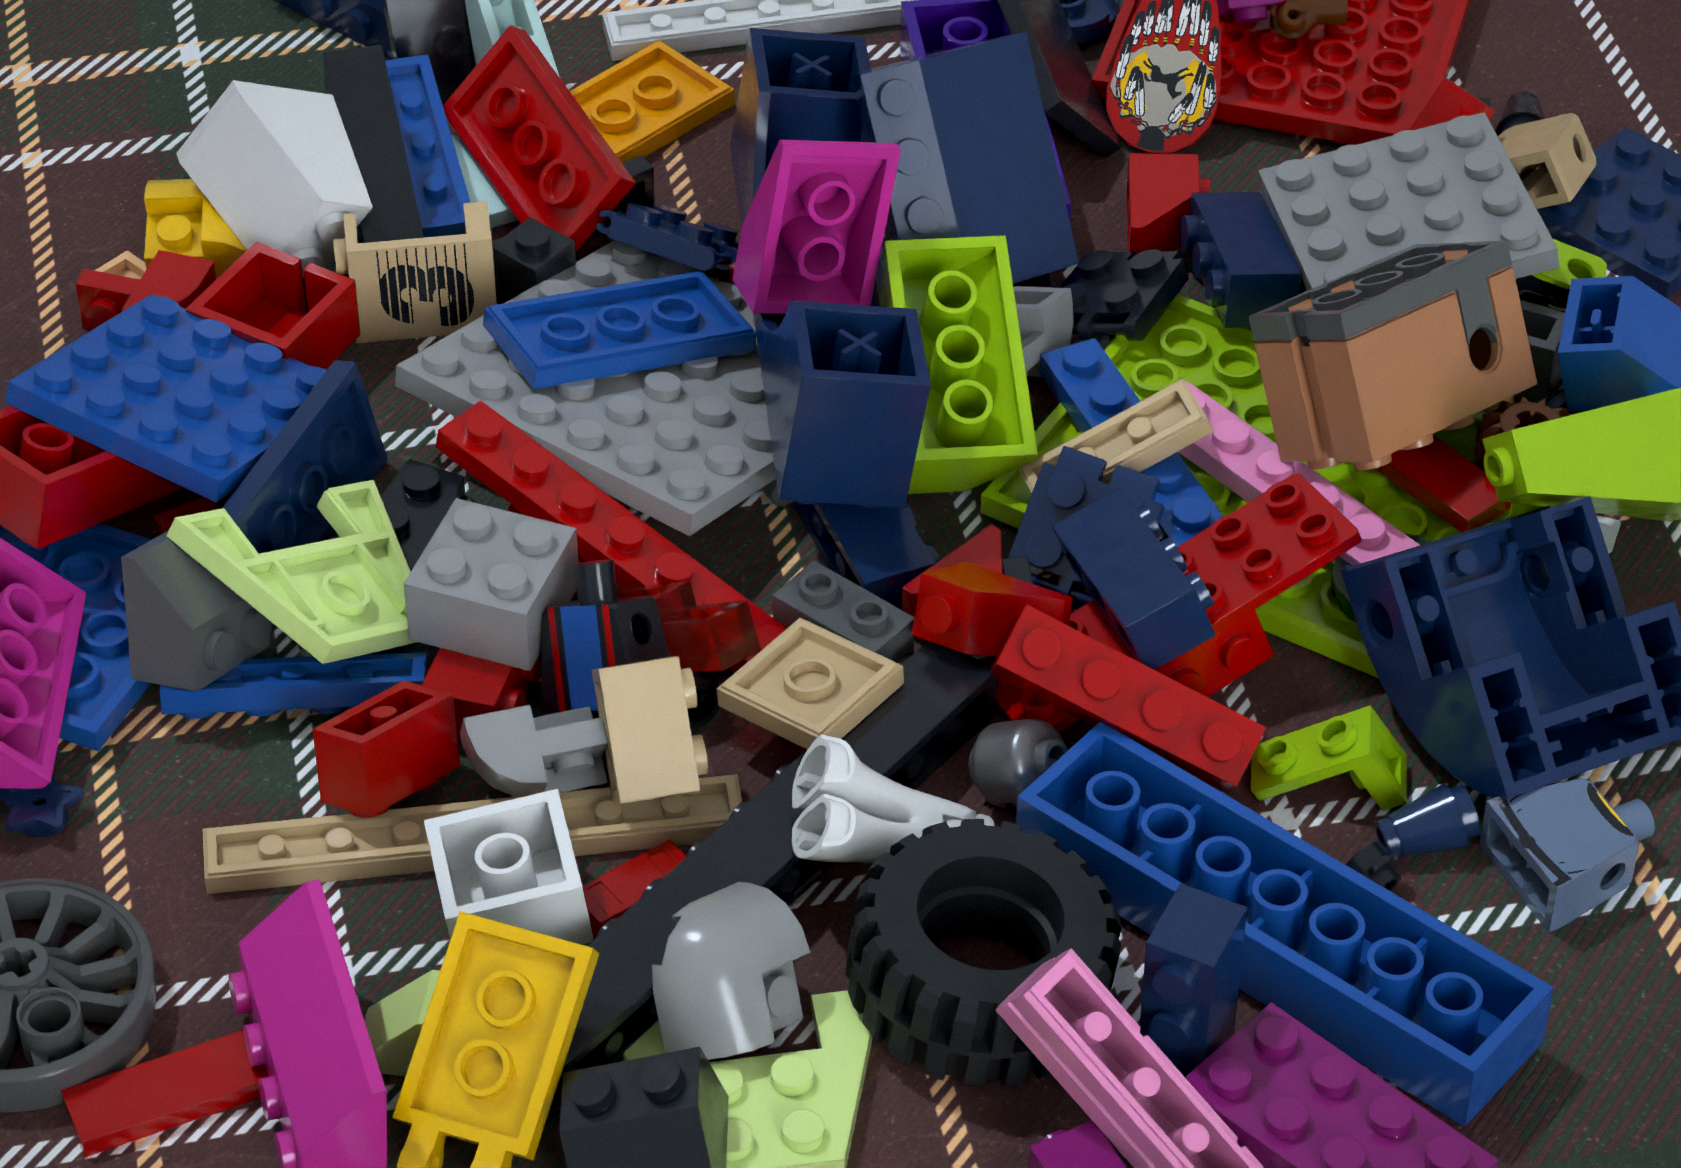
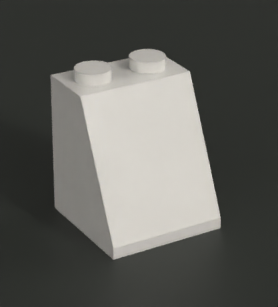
M233 80L176 153L181 166L247 250L257 241L300 258L303 278L304 268L310 263L324 267L334 255L333 239L345 238L343 214L355 213L357 227L373 208L337 105L331 94Z

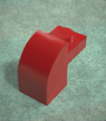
M159 250L141 279L84 269L75 283L82 328L92 331L151 294L173 299L180 307L186 309L216 280L214 261Z

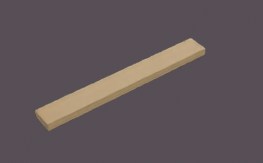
M738 774L699 778V791L623 804L613 802L611 787L561 792L559 796L574 855L584 856L652 849L669 839L676 846L691 845L700 839H707L729 819L735 807L742 802ZM520 797L390 809L380 816L371 818L341 814L204 828L202 830L207 894L303 885L305 882L319 879L321 883L435 871L424 820Z

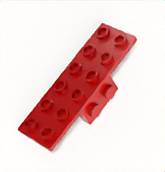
M1295 473L1285 480L1275 483L1266 492L1231 514L1219 518L1213 525L1178 546L1177 548L1188 568L1185 576L1196 571L1212 597L1214 606L1205 612L1216 636L1155 669V671L1206 697H1210L1273 657V650L1255 609L1358 545L1362 541L1358 528L1301 474ZM1094 600L1070 614L1068 626L1136 660ZM996 678L995 704L1010 721L1039 718L1051 723L1060 733L1080 720L1003 679Z

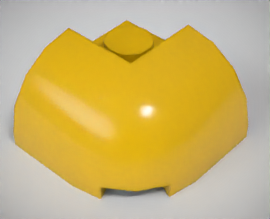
M192 179L148 180L144 195L147 212L144 251L146 270L157 252L161 250L213 260L217 279L247 251Z

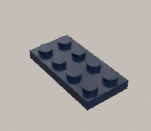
M334 360L233 495L223 505L222 508L227 511L259 554L329 540L335 530L316 507L324 491L332 487L373 480L388 460L356 362Z

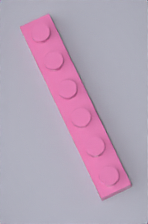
M1186 382L1207 416L1214 432L1178 452L1244 500L1250 502L1266 492L1275 483L1283 481L1295 473H1299L1358 528L1362 541L1340 555L1341 558L1351 565H1358L1420 545L1315 470L1309 469L1302 461H1281L1278 446L1275 442L1190 382Z

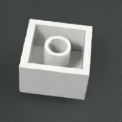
M558 789L424 820L450 940L460 911L581 945L591 943L594 940L583 887Z

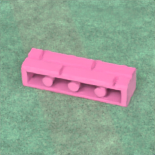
M1072 948L1061 953L1056 958L1054 957L1043 963L995 1009L1133 1168H1264L1246 1146L1240 1147L1237 1144L1238 1137L1148 1035L1144 1037L1141 1035L1139 1024Z

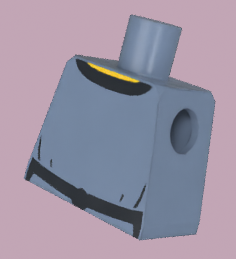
M1580 778L1540 787L1504 800L1499 796L1486 800L1479 846L1547 932L1550 933L1628 887L1633 878L1639 841L1653 836L1655 824L1651 811L1642 800L1634 799L1613 808L1591 781Z

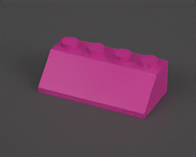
M1 538L0 788L43 789L51 782L86 592Z
M320 879L308 881L238 942L240 971L229 973L232 1004L236 1015L248 1013L250 1024L244 1025L243 1031L251 1067L265 1065L268 1077L259 1078V1092L266 1120L278 1119L282 1130L274 1133L279 1168H387V1091Z

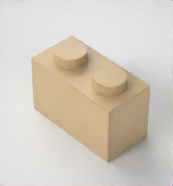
M679 656L593 669L592 676L599 718L602 717L608 741L605 756L613 802L623 804L699 791L698 775L708 774V761L702 735H691L687 709L697 707L696 686L691 668L681 669Z

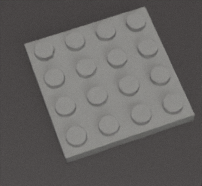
M1485 112L1471 116H1459L1448 122L1416 130L1400 131L1393 136L1358 145L1342 146L1334 151L1303 159L1287 160L1279 165L1258 170L1260 189L1302 273L1301 279L1307 291L1415 244L1508 241L1512 265L1508 266V268L1514 269L1515 279L1559 268L1558 248Z

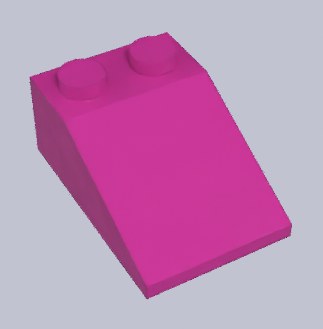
M779 140L742 224L733 274V282L753 313L786 314L790 300L871 306L901 148L897 143Z

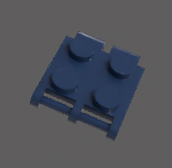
M628 203L626 211L604 210L599 214L600 217H609L611 219V223H598L596 225L597 230L608 235L609 238L701 271H710L715 268L729 270V265L736 262L739 241L736 240L737 230L713 222H704L703 226L685 222L687 213L682 210L661 204H653V208Z
M1063 446L1056 466L1046 462L1042 465L1008 558L1027 557L1030 566L1061 576L1058 583L1031 573L1034 585L1073 597L1072 601L1086 605L1093 599L1089 593L1075 589L1077 583H1082L1074 574L1052 526L1119 488L1135 509L1146 505L1158 526L1165 506L1154 501L1161 483L1159 479L1117 464L1109 485L1102 483L1101 480L1107 466L1106 460Z

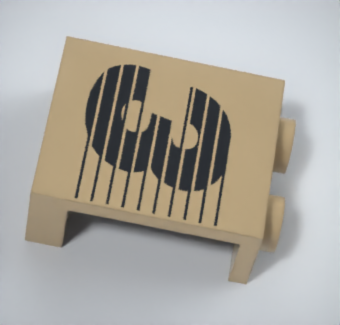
M487 201L463 203L465 234L358 243L355 213L343 214L345 238L333 239L336 273L341 275L349 274V278L355 280L361 335L356 339V343L450 335L483 316L484 307L497 305L492 237Z

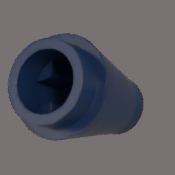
M1442 784L1387 815L1386 818L1374 822L1376 836L1380 844L1391 855L1398 852L1401 857L1467 847V840L1479 836L1481 832L1475 806L1463 785L1449 789L1445 784Z

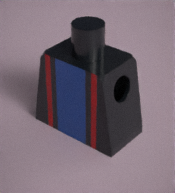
M613 559L574 564L578 600L546 606L542 613V712H564L589 706L591 711H598L592 676L593 669L670 657L657 602L650 595L618 597Z

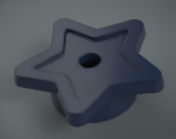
M53 774L51 782L43 789L0 788V799L11 808L6 820V831L13 833L20 830L34 837L62 833L69 820V808L85 798L84 790L79 786L58 784ZM45 802V803L42 804V805H35V804H37V803Z

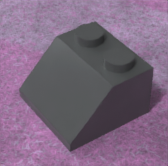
M166 531L121 557L131 680L199 691L233 668L238 667V664L245 659H250L270 647L272 622L166 536L168 533Z

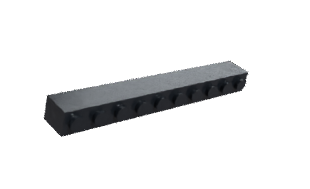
M927 641L914 654L909 653L898 662V664L903 665L904 684L842 738V740L850 745L862 763L892 781L914 790L994 717L997 676L990 673L992 667L968 654ZM807 750L792 763L783 764L776 771L771 782L750 801L745 800L739 803L732 811L729 819L707 839L698 840L690 848L682 862L664 878L653 880L647 886L641 898L619 918H612L607 921L600 929L596 939L588 945V947L594 948L599 953V957L553 1098L555 1103L561 1106L564 1072L623 1061V1053L658 1021L653 994L652 965H662L668 938L676 926L672 915L690 902L737 882H748L768 888L790 906L837 863L802 859L793 852L792 828L803 810L792 807V789L797 769Z

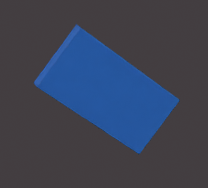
M703 271L484 307L483 318L484 328L533 389L682 364L687 361L715 356L722 357L755 351L757 337L756 331Z

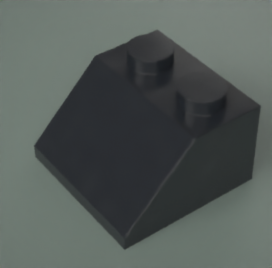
M701 1047L564 1072L559 1132L567 1168H726L729 1096Z

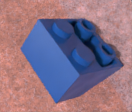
M1634 276L1571 279L1558 348V358L1568 410L1589 411L1681 388V308Z

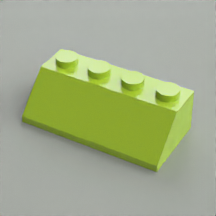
M1006 236L884 241L876 275L880 307L917 310L931 384L908 494L967 491L1036 461L1038 452Z

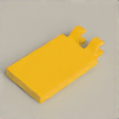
M459 912L392 1118L401 1123L411 1125L408 1138L399 1156L397 1168H442L446 1136L478 1145L470 1168H511L513 1155L534 1160L599 957V953L594 948L469 913Z

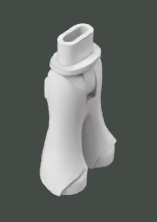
M821 734L808 748L797 769L793 782L792 807L803 810V812L797 818L792 828V847L796 856L802 859L824 862L874 863L879 856L886 852L890 853L891 845L912 833L917 838L922 837L923 829L931 825L947 822L949 828L960 826L961 821L964 819H984V825L994 826L990 816L984 814L976 816L974 810L964 805L908 788L879 774L862 763L846 741Z

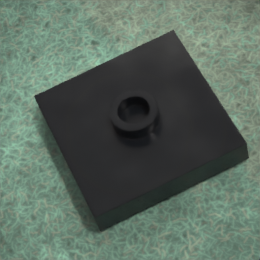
M382 0L393 59L428 54L441 101L449 99L476 67L465 0Z

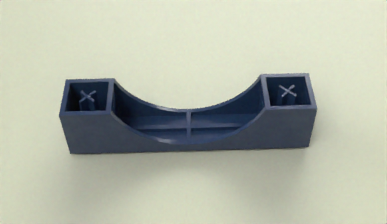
M749 28L730 143L741 228L779 140L868 142L852 73L871 69L865 37ZM873 290L871 306L790 300L786 314L753 313L779 500L797 501L803 504L819 502L860 505L866 508H878L881 506L905 508L931 386L917 310L877 306L875 290Z

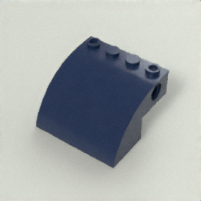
M1590 496L1553 508L1549 505L1340 570L1368 656L1387 696L1405 725L1425 750L1451 775L1483 795L1491 798L1499 796L1502 800L1681 739V620L1675 601L1627 613Z

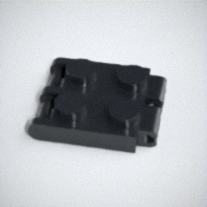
M1151 249L1137 254L1136 252L1100 250L1082 257L1079 260V264L1059 287L1071 288L1073 303L1072 335H1078L1081 341L1093 338L1097 340L1100 335H1125L1128 341H1142L1189 280L1186 262L1183 259H1178L1183 256V252Z

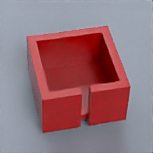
M257 241L185 309L187 313L202 320L212 319L225 323L230 327L231 334L252 344L267 343L281 350L283 359L287 360L291 357L306 365L327 369L361 335L355 280L310 263L304 268L308 304L307 313L301 259Z

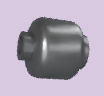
M1031 718L993 723L988 725L979 734L970 752L968 763L970 777L973 784L989 803L1002 808L1017 807V796L1068 751V748L1064 744L1061 735L1051 723L1042 719Z

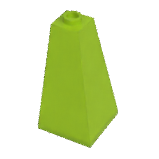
M1681 388L1513 429L1482 439L1486 452L1484 455L1485 473L1489 482L1496 489L1498 501L1556 507L1590 496L1596 513L1669 522L1681 519Z

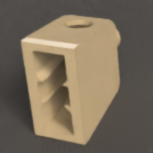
M1574 113L1515 125L1506 129L1498 136L1536 209L1570 202L1596 167V157L1579 117Z

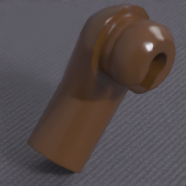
M1288 0L1275 13L1273 19L1274 28L1279 35L1286 39H1299L1317 25H1346L1348 1Z

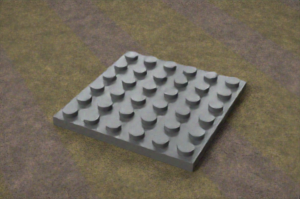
M614 240L577 261L576 265L535 285L506 303L697 272L698 270ZM706 275L756 331L753 312L737 286L721 282ZM483 315L396 365V387L455 417L481 400L607 495L688 536H691L776 479L762 376H760L762 373L757 337L755 351L722 357L715 356L687 361L682 364L533 389L484 328Z

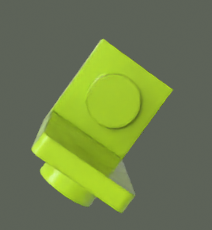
M1371 705L1259 743L1252 756L1251 792L1259 801L1349 771L1355 785L1359 789L1366 788L1382 811L1407 803V754Z

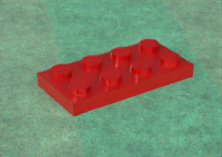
M510 25L443 105L446 118L519 222L523 223L531 217L575 241V253L597 229L596 225L605 220L606 217H600V212L613 210L636 184L560 77L523 29Z

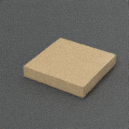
M799 618L717 688L718 706L808 750L815 739L821 734L842 739L904 684L903 665Z

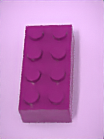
M1272 1002L1185 1077L1238 1137L1237 1144L1240 1147L1246 1146L1264 1168H1498L1499 1160Z

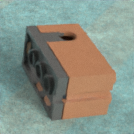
M1508 241L1415 244L1248 316L1253 340L1259 341L1255 343V349L1280 460L1307 461L1309 469H1325L1343 462H1353L1356 470L1378 468L1392 461L1391 453L1397 450H1410L1429 445L1434 441L1433 433L1471 425L1475 422L1473 414L1480 411L1497 410L1501 401L1514 404V395L1537 385L1514 269L1508 268V266L1512 265Z

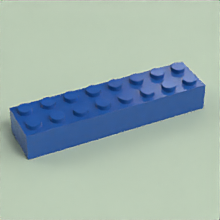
M1101 721L1017 796L1016 824L1022 825L1021 832L1035 837L1038 836L1039 832H1042L1056 839L1059 842V850L1068 854L1073 850L1091 867L1089 877L1098 875L1112 895L1110 904L1114 905L1119 912V916L1150 935L1180 883L1247 907L1239 989L1266 1006L1272 1002L1357 1062L1464 1127L1544 1042L1554 990L1553 986Z

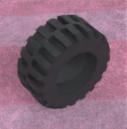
M964 819L961 821L960 826L949 828L947 822H942L924 828L920 838H917L912 833L891 845L890 853L886 852L879 856L868 869L866 881L860 884L846 957L845 975L849 979L848 994L853 1008L859 1014L863 1013L862 1023L878 1042L887 1039L889 1041L888 1051L906 1065L914 1060L924 1066L923 1073L942 1081L945 1074L963 1078L962 1085L983 1087L985 1080H1000L1001 1087L1018 1085L1026 1082L1027 1074L1034 1073L1037 1079L1051 1073L995 1009L1038 967L1071 948L1111 993L1122 945L1119 940L1122 929L1119 912L1113 904H1110L1112 895L1098 875L1089 877L1091 867L1073 850L1068 854L1059 850V842L1042 832H1039L1038 836L1035 837L1021 832L1022 825L1006 821L1002 822L1001 827L984 825V819ZM956 934L985 935L1016 947L1034 963L1011 970L977 968L951 958L937 948L932 941Z

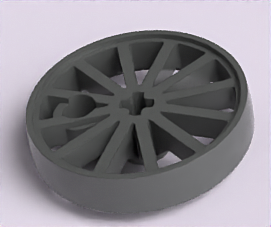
M24 878L0 882V1112L34 1111L63 1104L61 1090L120 1071L136 1055L144 1043L154 1019L156 1008L155 964L152 948L143 927L126 907L109 895L83 884L60 879ZM43 919L34 940L16 938L12 922ZM72 922L89 927L64 947L58 948L69 923ZM115 945H118L125 952L121 956L93 962ZM136 984L134 991L126 996L102 993ZM83 1021L111 1025L112 1027L105 1034L97 1036L84 1026ZM20 1036L25 1058L34 1067L5 1070Z

